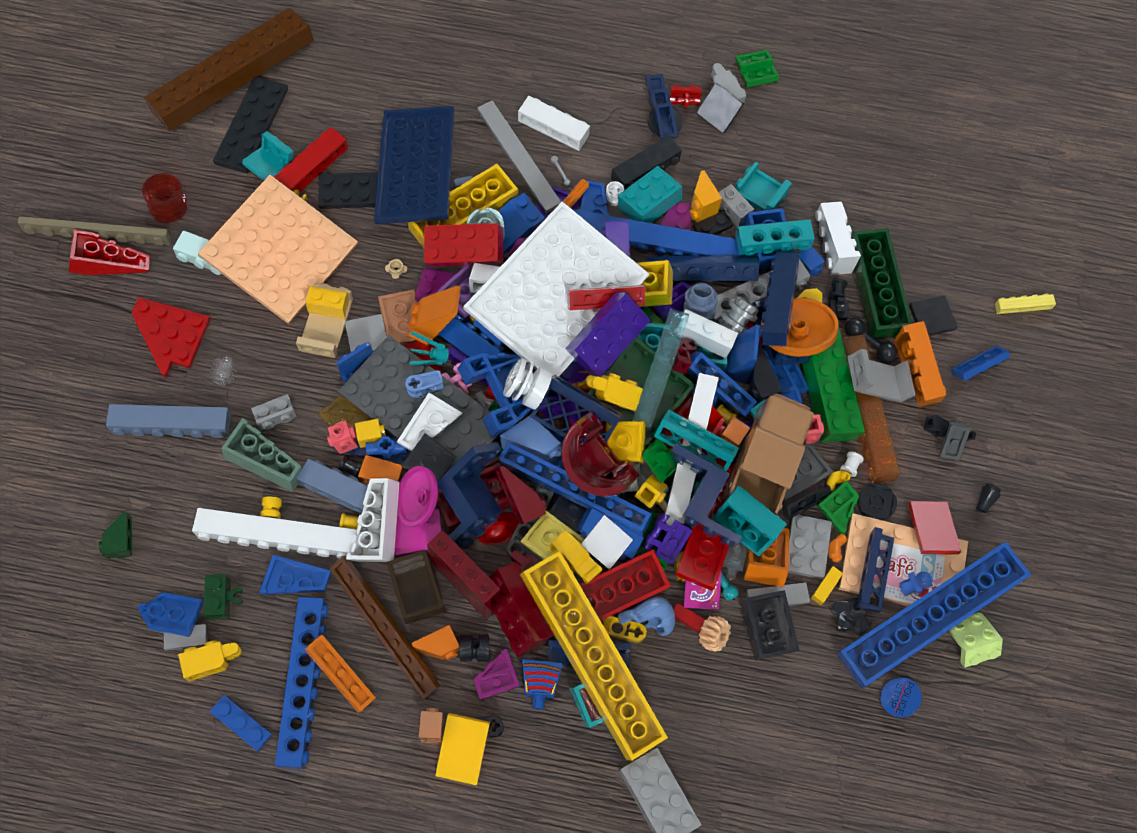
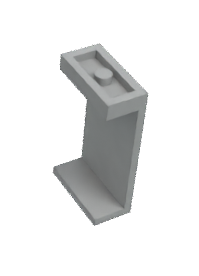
M860 349L847 356L854 391L897 402H903L915 396L908 361H904L896 366L871 361L865 349Z

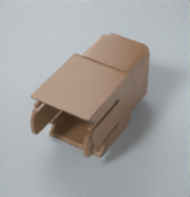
M773 394L766 399L759 407L750 433L745 437L722 495V500L725 501L739 485L756 500L763 503L775 515L782 509L785 493L792 486L805 451L803 443L814 413L810 411L811 409L808 406L780 394Z

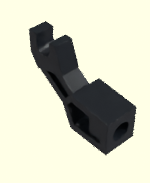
M938 415L925 418V431L935 437L946 436L949 421ZM969 432L966 441L975 440L976 432Z

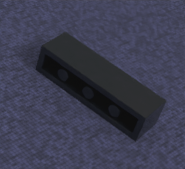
M669 135L613 168L611 179L621 183L624 190H626L656 166L665 171L669 166L676 165L680 161L682 150Z

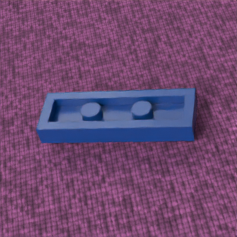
M996 345L951 368L952 374L964 381L971 379L972 376L984 372L988 368L1009 358V350Z
M225 695L210 710V713L257 752L261 750L272 736L271 733Z

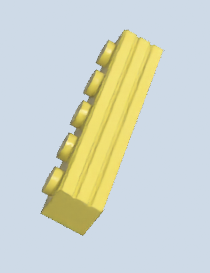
M1047 293L1040 296L1036 294L1029 297L1026 295L1007 299L1003 297L996 301L995 308L997 314L1052 309L1056 302L1054 295Z

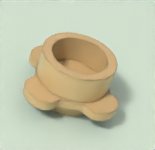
M394 259L385 266V270L392 275L393 279H398L399 275L407 272V266L403 265L400 259Z

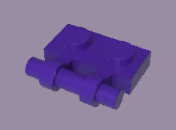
M663 512L660 518L656 519L652 532L646 536V542L643 547L650 551L652 546L655 545L658 547L655 553L656 556L672 565L693 529L676 519L672 526L666 523L670 516ZM662 529L667 532L663 541L657 538Z

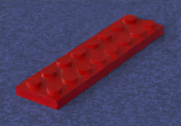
M720 458L716 459V463L722 467L727 463ZM731 463L726 472L731 474L734 464ZM730 474L706 516L709 519L713 517L724 503L722 495ZM698 525L692 526L693 530L688 537L675 576L713 591L729 546L721 543L720 537L716 535L711 537L703 533L702 527Z

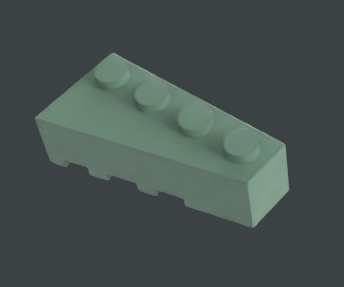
M242 418L221 448L224 459L293 492L299 483L296 478L302 470L301 466Z

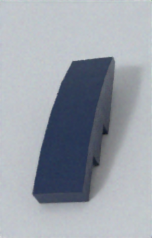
M663 73L646 76L647 91L660 139L662 140L669 135L671 138L678 137L673 106L669 99L668 89L665 87Z

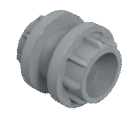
M736 297L735 300L731 299L728 303L732 307L728 313L722 311L720 314L722 318L719 323L740 334L749 329L746 325L750 320L756 322L758 319L756 316L759 312L758 308L743 297Z

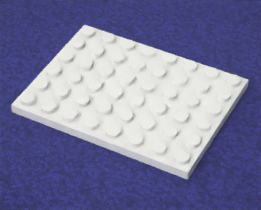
M561 202L464 305L463 309L517 355L526 359L527 363L532 362L535 370L538 367H542L551 371L552 376L557 375L559 377L575 360L565 348L600 310L570 311L568 309V290L641 285L649 273L565 203Z

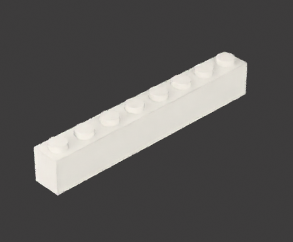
M203 508L197 509L192 529L200 540L209 541L212 538L217 539L221 543L233 541L242 546L255 544L263 549H269L270 546L277 547L278 550L288 552L289 549L297 550L301 554L313 552L321 557L335 555L339 559L347 555L348 552L350 553L353 545L351 543L353 534L356 535L357 531L355 529Z

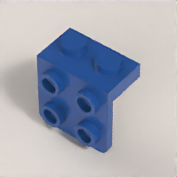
M369 342L358 345L353 352L339 358L337 367L341 379L345 383L373 353Z

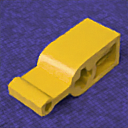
M564 530L551 542L550 550L554 554L560 551L571 571L576 572L586 584L602 571V568L589 556L586 549L567 530Z

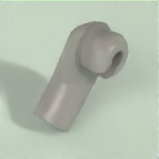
M483 391L475 394L478 403L488 410L494 400L488 399Z

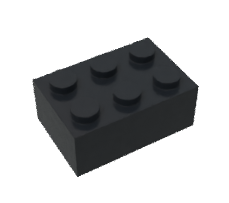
M785 590L741 600L755 660L800 651Z

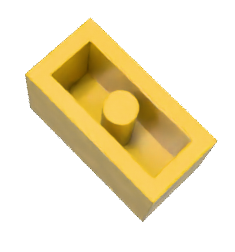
M310 286L305 304L308 313L345 319L349 299L346 292Z

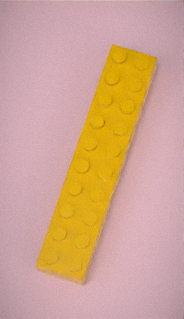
M558 551L522 572L520 576L626 760L633 761L667 739L666 733L561 552Z

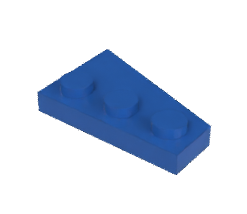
M586 180L589 183V187L583 193L580 210L609 216L604 183Z
M273 555L259 593L260 595L325 592L332 572Z

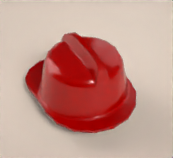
M503 512L497 517L498 521L485 529L486 532L478 537V540L485 545L509 542L519 524L514 513Z

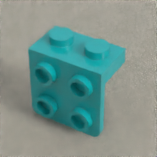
M266 131L262 134V147L243 159L242 164L264 181L269 175L276 176L285 165L290 164L293 161L294 151L276 136Z

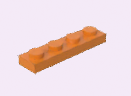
M322 634L304 649L358 713L376 698Z

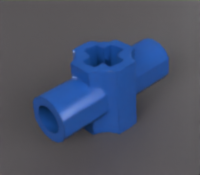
M383 436L377 442H366L367 455H381L383 459H391V456L394 454L406 453V448L398 444L397 441L391 440L389 436Z

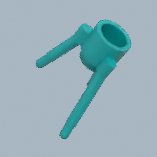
M414 331L410 332L411 335L436 346L435 348L432 347L431 351L411 348L410 352L429 355L430 359L433 360L411 361L410 365H442V363L447 362L449 350L445 348V344L437 343Z

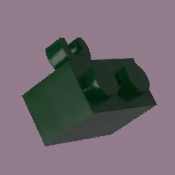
M226 574L205 575L203 615L209 621L229 620L230 602L235 605L243 604L241 599H235V595L243 593V590L241 588L231 590V580Z

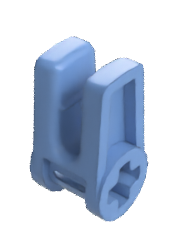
M440 371L411 375L405 382L407 392L413 398H419L444 388Z

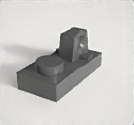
M953 420V423L950 422L939 452L940 457L960 460L970 432V425H964L961 421Z

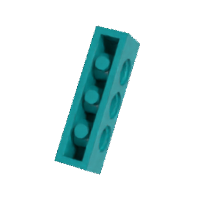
M810 219L738 226L735 235L739 255L745 254L747 256L755 253L769 254L773 251L806 250L811 248L815 239Z

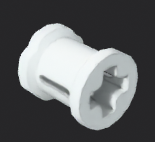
M850 451L847 453V460L840 470L848 471L850 477H856V470L864 458L860 454Z

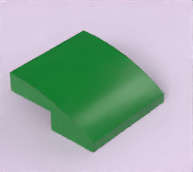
M768 50L735 57L738 70L746 88L779 81V74L773 66L774 59Z

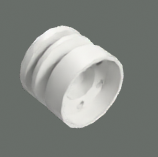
M520 358L508 374L503 395L506 397L512 395V400L517 401L523 394L522 404L535 410L548 390L552 379V372L538 367L532 373L534 364L529 362L526 365V359Z

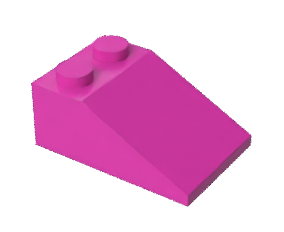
M439 509L434 510L425 523L416 527L405 525L397 515L394 557H404L426 550L427 555H429L427 544L441 532Z

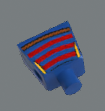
M523 659L524 694L526 697H533L532 709L544 710L545 699H554L562 663Z

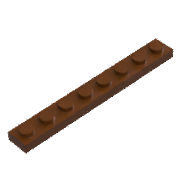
M347 555L342 556L330 568L331 572L422 699L428 698L441 685L352 562L346 559Z

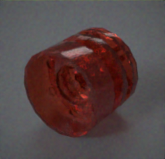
M159 173L149 177L144 182L142 195L149 213L155 220L169 223L182 218L187 211L188 205L181 183L177 177L167 173Z

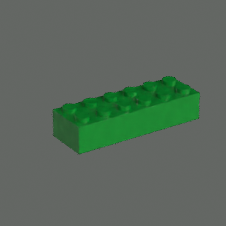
M838 328L837 338L829 348L818 354L811 355L807 362L802 363L806 383L809 387L808 391L814 415L820 414L821 422L824 425V433L820 437V442L855 441L865 432L840 329Z

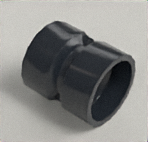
M472 634L460 635V662H472L473 659H476L478 662H489V634H478L476 638Z

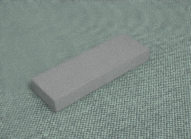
M806 583L747 590L748 598L785 590L789 606L810 603Z

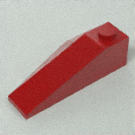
M74 230L69 273L83 275L148 273L150 256L130 247L124 248L119 246L113 240L107 241L102 239L96 233Z

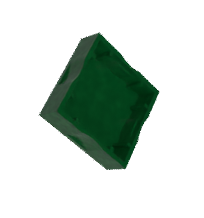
M638 337L628 345L603 373L606 376H609V373L618 375L623 381H626V379L634 381L643 389L636 411H627L620 407L618 412L623 414L620 421H643L646 423L644 440L646 446L654 438L668 410L673 411L695 386L683 374L672 370L670 365L666 364L655 351ZM591 388L587 394L597 399L596 389ZM598 399L599 401L603 402L604 404H607L606 401H603V400Z

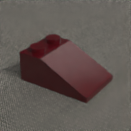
M504 466L494 468L518 523L525 524L546 514L545 509L547 505L543 497L539 498L537 493Z

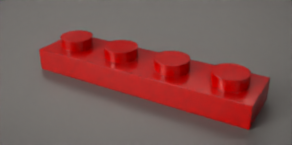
M645 286L568 290V309L570 311L601 309L616 292L627 293L637 306H645Z

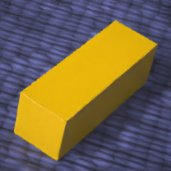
M833 566L811 599L822 605L843 573Z

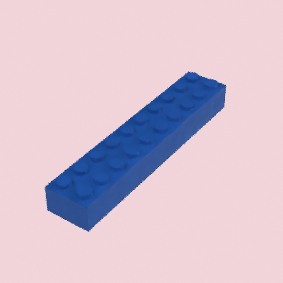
M1004 542L841 650L837 655L859 687L863 689L1031 576V574L1009 545Z

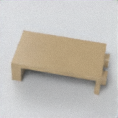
M315 283L314 287L347 293L349 306L346 317L341 319L309 313L303 336H298L296 345L298 350L302 352L336 358L345 328V321H347L353 301L352 293L344 287L336 288L325 283Z

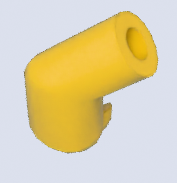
M840 470L829 475L826 483L831 487V493L834 491L836 484L849 481L850 473Z

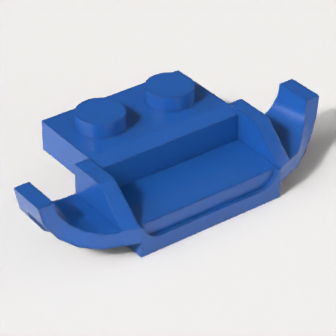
M763 348L783 390L781 395L802 404L800 394L806 393L809 387L797 363L774 366L766 348Z

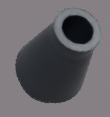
M990 483L983 486L976 509L982 513H987L1001 496L1000 488Z

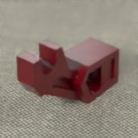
M683 338L677 347L674 348L669 356L672 370L686 374L692 364L690 355L697 350L696 347H692L695 343L694 340Z

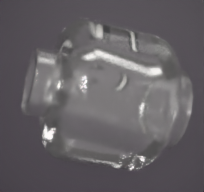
M223 356V358L214 360L209 375L214 383L226 386L234 381L238 367L232 358Z

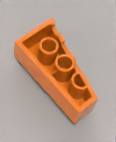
M922 321L903 326L894 339L893 344L898 349L901 363L904 361L909 363L918 405L921 408L940 403L946 396V389L942 383L925 322Z

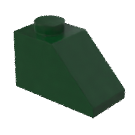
M123 512L102 533L99 550L107 559L132 556V517L127 512Z

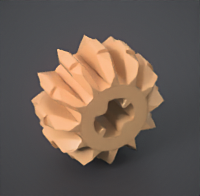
M709 616L707 620H704V625L700 627L699 643L707 650L721 651L722 647H725L726 642L729 640L731 625L724 618Z

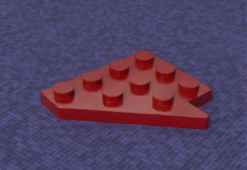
M138 297L131 314L163 377L167 378L172 364L191 369L211 321L210 316Z

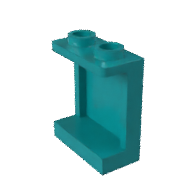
M757 162L752 167L749 165L743 179L739 178L734 187L751 206L759 211L776 209L788 194L792 183L788 180H785L783 184L760 171L758 169L759 163Z

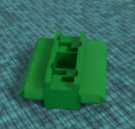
M656 439L644 450L642 457L661 483L677 469L678 463L672 460L673 457L670 455L672 449L668 450L663 441Z

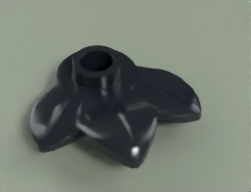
M853 598L848 602L838 601L830 609L832 613L838 615V631H847L853 628L859 636L865 633L868 627V620L865 616L866 609L860 608L859 611H856L853 608L854 605H857L858 598Z

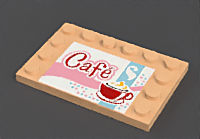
M852 514L839 590L859 594L869 535L875 527L883 529V535L894 537L884 601L904 606L911 605L965 569L968 541L958 539L961 548L959 555L921 554L914 528ZM881 540L880 550L884 551L888 547V542ZM878 557L876 567L880 570L884 567L885 563L881 557ZM914 572L916 576L919 572H927L932 576L933 582L931 587L923 590L921 595L916 596L915 593L904 597L899 583L907 580L909 573ZM877 575L874 576L873 581L875 589L881 586V581Z

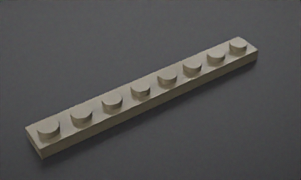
M21 216L18 219L19 226L28 234L41 233L47 236L62 235L64 237H72L74 230L96 233L105 240L132 241L139 244L154 243L155 245H170L172 239L167 229Z

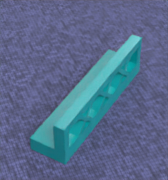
M668 410L654 437L672 447L675 444L681 446L724 471H727L739 449L671 410ZM663 427L670 430L673 436L668 437L662 434ZM685 438L689 441L690 446L682 445L679 439ZM697 449H705L708 455H700ZM715 458H721L727 463L722 467L716 463Z

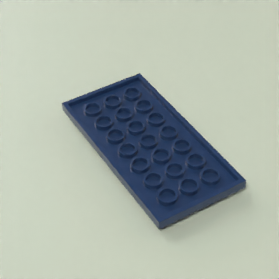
M454 106L384 111L374 214L375 224L449 220Z

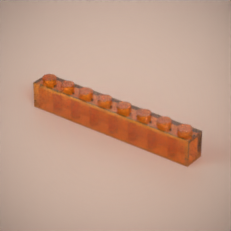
M865 335L842 337L847 362V356L860 349L867 350L868 358L871 360ZM855 391L865 430L859 437V441L863 443V457L867 460L868 477L871 478L872 483L895 481L900 473L881 398Z

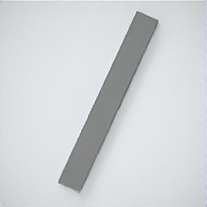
M493 100L477 107L478 113L544 212L547 214L555 210L561 201Z

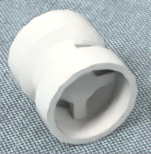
M613 181L607 185L606 200L611 206L618 205V195L624 191L621 183Z

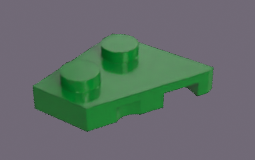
M845 481L822 500L817 507L832 522L835 529L840 534H844L859 495Z

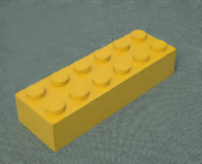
M495 164L450 192L449 220L408 222V228L424 248L425 226L467 224L469 216L477 209L492 208L499 211L509 201L518 196V188L500 166Z

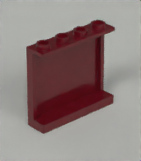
M442 530L427 544L431 564L487 620L494 614L491 607V598L500 588Z

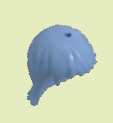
M659 596L649 597L639 602L630 610L618 612L620 624L632 620L637 623L648 620L645 628L652 627L661 636L669 635L675 626V612L672 605L667 599Z

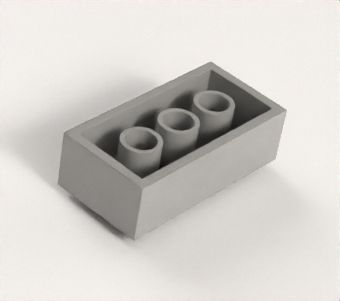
M658 748L620 769L621 777L653 833H690L701 826L699 819Z

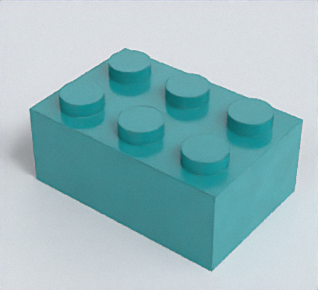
M656 166L618 195V207L631 220L652 223L682 200V185L659 166Z
M739 485L711 518L716 523L743 537L740 542L758 557L776 540L787 525L779 516L771 512L763 503L756 500Z

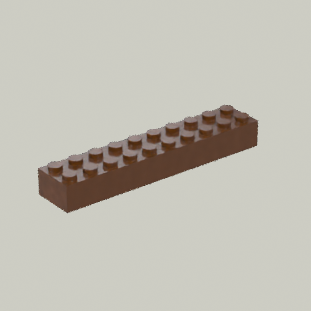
M289 7L145 96L144 99L153 115L170 132L253 80L254 77L259 76L313 42L310 27Z

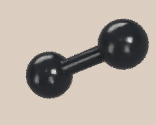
M852 318L846 322L844 328L846 335L852 339L861 337L875 347L879 360L889 363L896 359L898 349L892 342L880 343L866 332L865 323L861 319Z

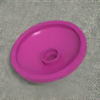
M424 466L411 468L403 476L399 484L397 513L405 525L420 526L430 518L435 510L438 500V483L434 473L429 468Z

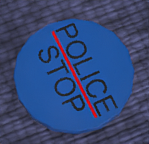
M900 677L892 679L884 686L881 691L880 700L888 714L903 718L912 715L918 710L921 705L922 694L914 681Z

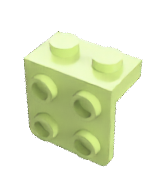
M982 613L973 614L949 630V633L961 647L960 662L964 668L1001 656L1003 639Z

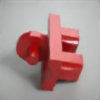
M673 84L670 89V102H672V105H684V108H688V105H700L702 87L697 85L681 87L680 84Z

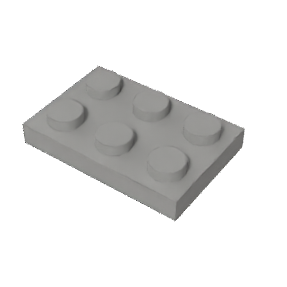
M797 515L791 519L788 573L822 580L825 578L831 521Z

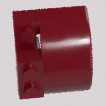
M591 411L573 424L566 433L561 450L562 463L571 481L583 491L597 496L615 495L626 490L640 475L628 459L621 464L598 431L604 426L594 412ZM581 436H586L588 439L580 444ZM610 472L614 474L612 479L604 478Z

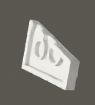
M428 393L397 443L412 451L425 433L434 438L459 418L462 412Z

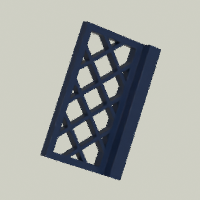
M553 375L543 400L533 410L530 417L565 437L567 433L565 430H569L572 427L567 415L578 413L580 420L582 418L581 412L593 411L596 416L601 418L599 419L600 422L606 421L612 425L607 432L601 433L600 430L598 431L601 436L606 435L604 440L607 443L623 414L557 375ZM550 389L558 393L559 401L549 403L547 394ZM571 400L575 403L576 411L567 413L564 402ZM560 403L563 414L553 416L550 405ZM547 406L550 417L543 419L536 415L540 408ZM564 417L567 427L558 428L554 419ZM586 436L580 438V444L588 438Z

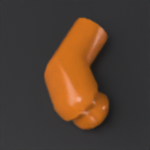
M842 533L829 543L828 555L832 558L833 562L841 561V546L848 541Z

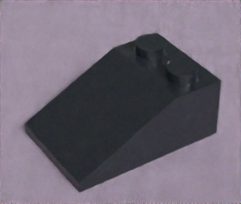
M760 342L758 343L757 361L748 379V394L757 401L753 407L773 394L781 395L783 391Z

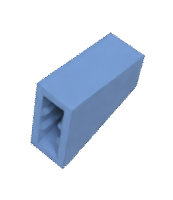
M530 416L500 435L501 447L503 449L507 442L549 463L558 460L561 456V443L545 427Z

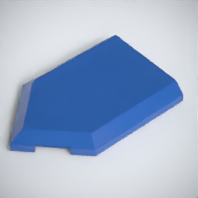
M163 592L146 604L144 602L137 606L149 630L189 637L202 609L203 599Z

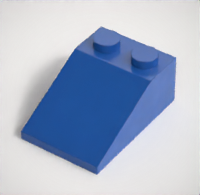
M525 193L512 199L498 211L502 215L505 229L503 254L513 248L517 239L528 238L545 220Z
M755 325L738 334L732 349L727 355V365L723 372L733 381L748 382L757 361L760 325Z

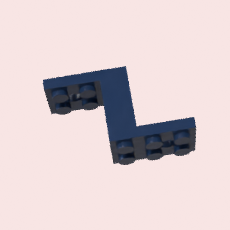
M498 443L472 447L437 482L439 489L461 521V524L449 535L459 548L467 549L474 544L473 540L482 536L486 532L485 529L498 521L497 517L503 513L479 476L484 471V466L496 459V454L501 450Z
M675 444L670 454L673 457L672 460L680 465L685 463L691 466L690 470L698 475H701V473L705 474L682 517L686 518L684 522L693 527L696 525L702 527L703 533L711 537L714 535L720 537V542L729 547L739 545L743 537L706 517L730 473Z

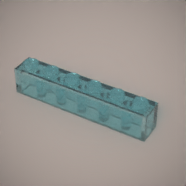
M670 308L632 421H643L646 423V427H652L689 314Z

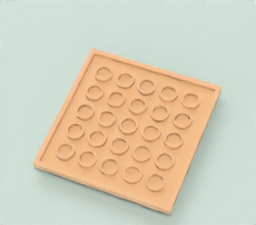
M269 175L198 252V256L289 324L306 305L309 287H314L315 283H325L356 247L358 241L273 176Z

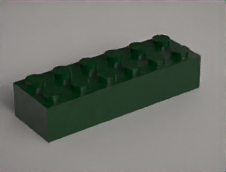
M889 229L854 231L851 239H855L857 244L855 251H859L861 255L854 270L870 335L875 339L896 337L903 326L913 323Z

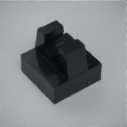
M838 297L837 300L831 299L829 308L835 313L838 320L847 321L849 301Z

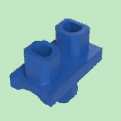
M914 572L908 574V579L900 582L899 586L904 597L912 593L919 596L923 590L931 587L933 579L927 572H919L916 576Z

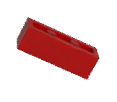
M677 603L674 608L675 620L699 634L701 632L700 627L704 625L705 619Z

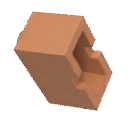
M426 708V711H421L419 728L421 743L442 744L445 719L443 712H439V709Z

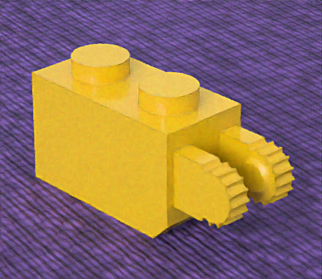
M609 373V376L602 375L598 377L590 375L586 377L585 382L587 386L596 389L597 399L636 411L643 391L642 388L637 387L636 382L628 379L625 382L621 381L620 376Z
M209 641L203 647L185 649L184 653L178 654L183 678L190 682L225 671L229 660L240 657L242 653L241 647L234 642L223 645L220 641Z

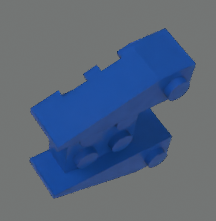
M481 353L464 359L457 368L465 385L486 378L500 406L499 409L490 412L483 419L491 437L508 431L532 410L522 404L523 394L517 401L512 400V395L510 397L503 395L508 374L521 358L517 354L498 353L497 355H488V353Z

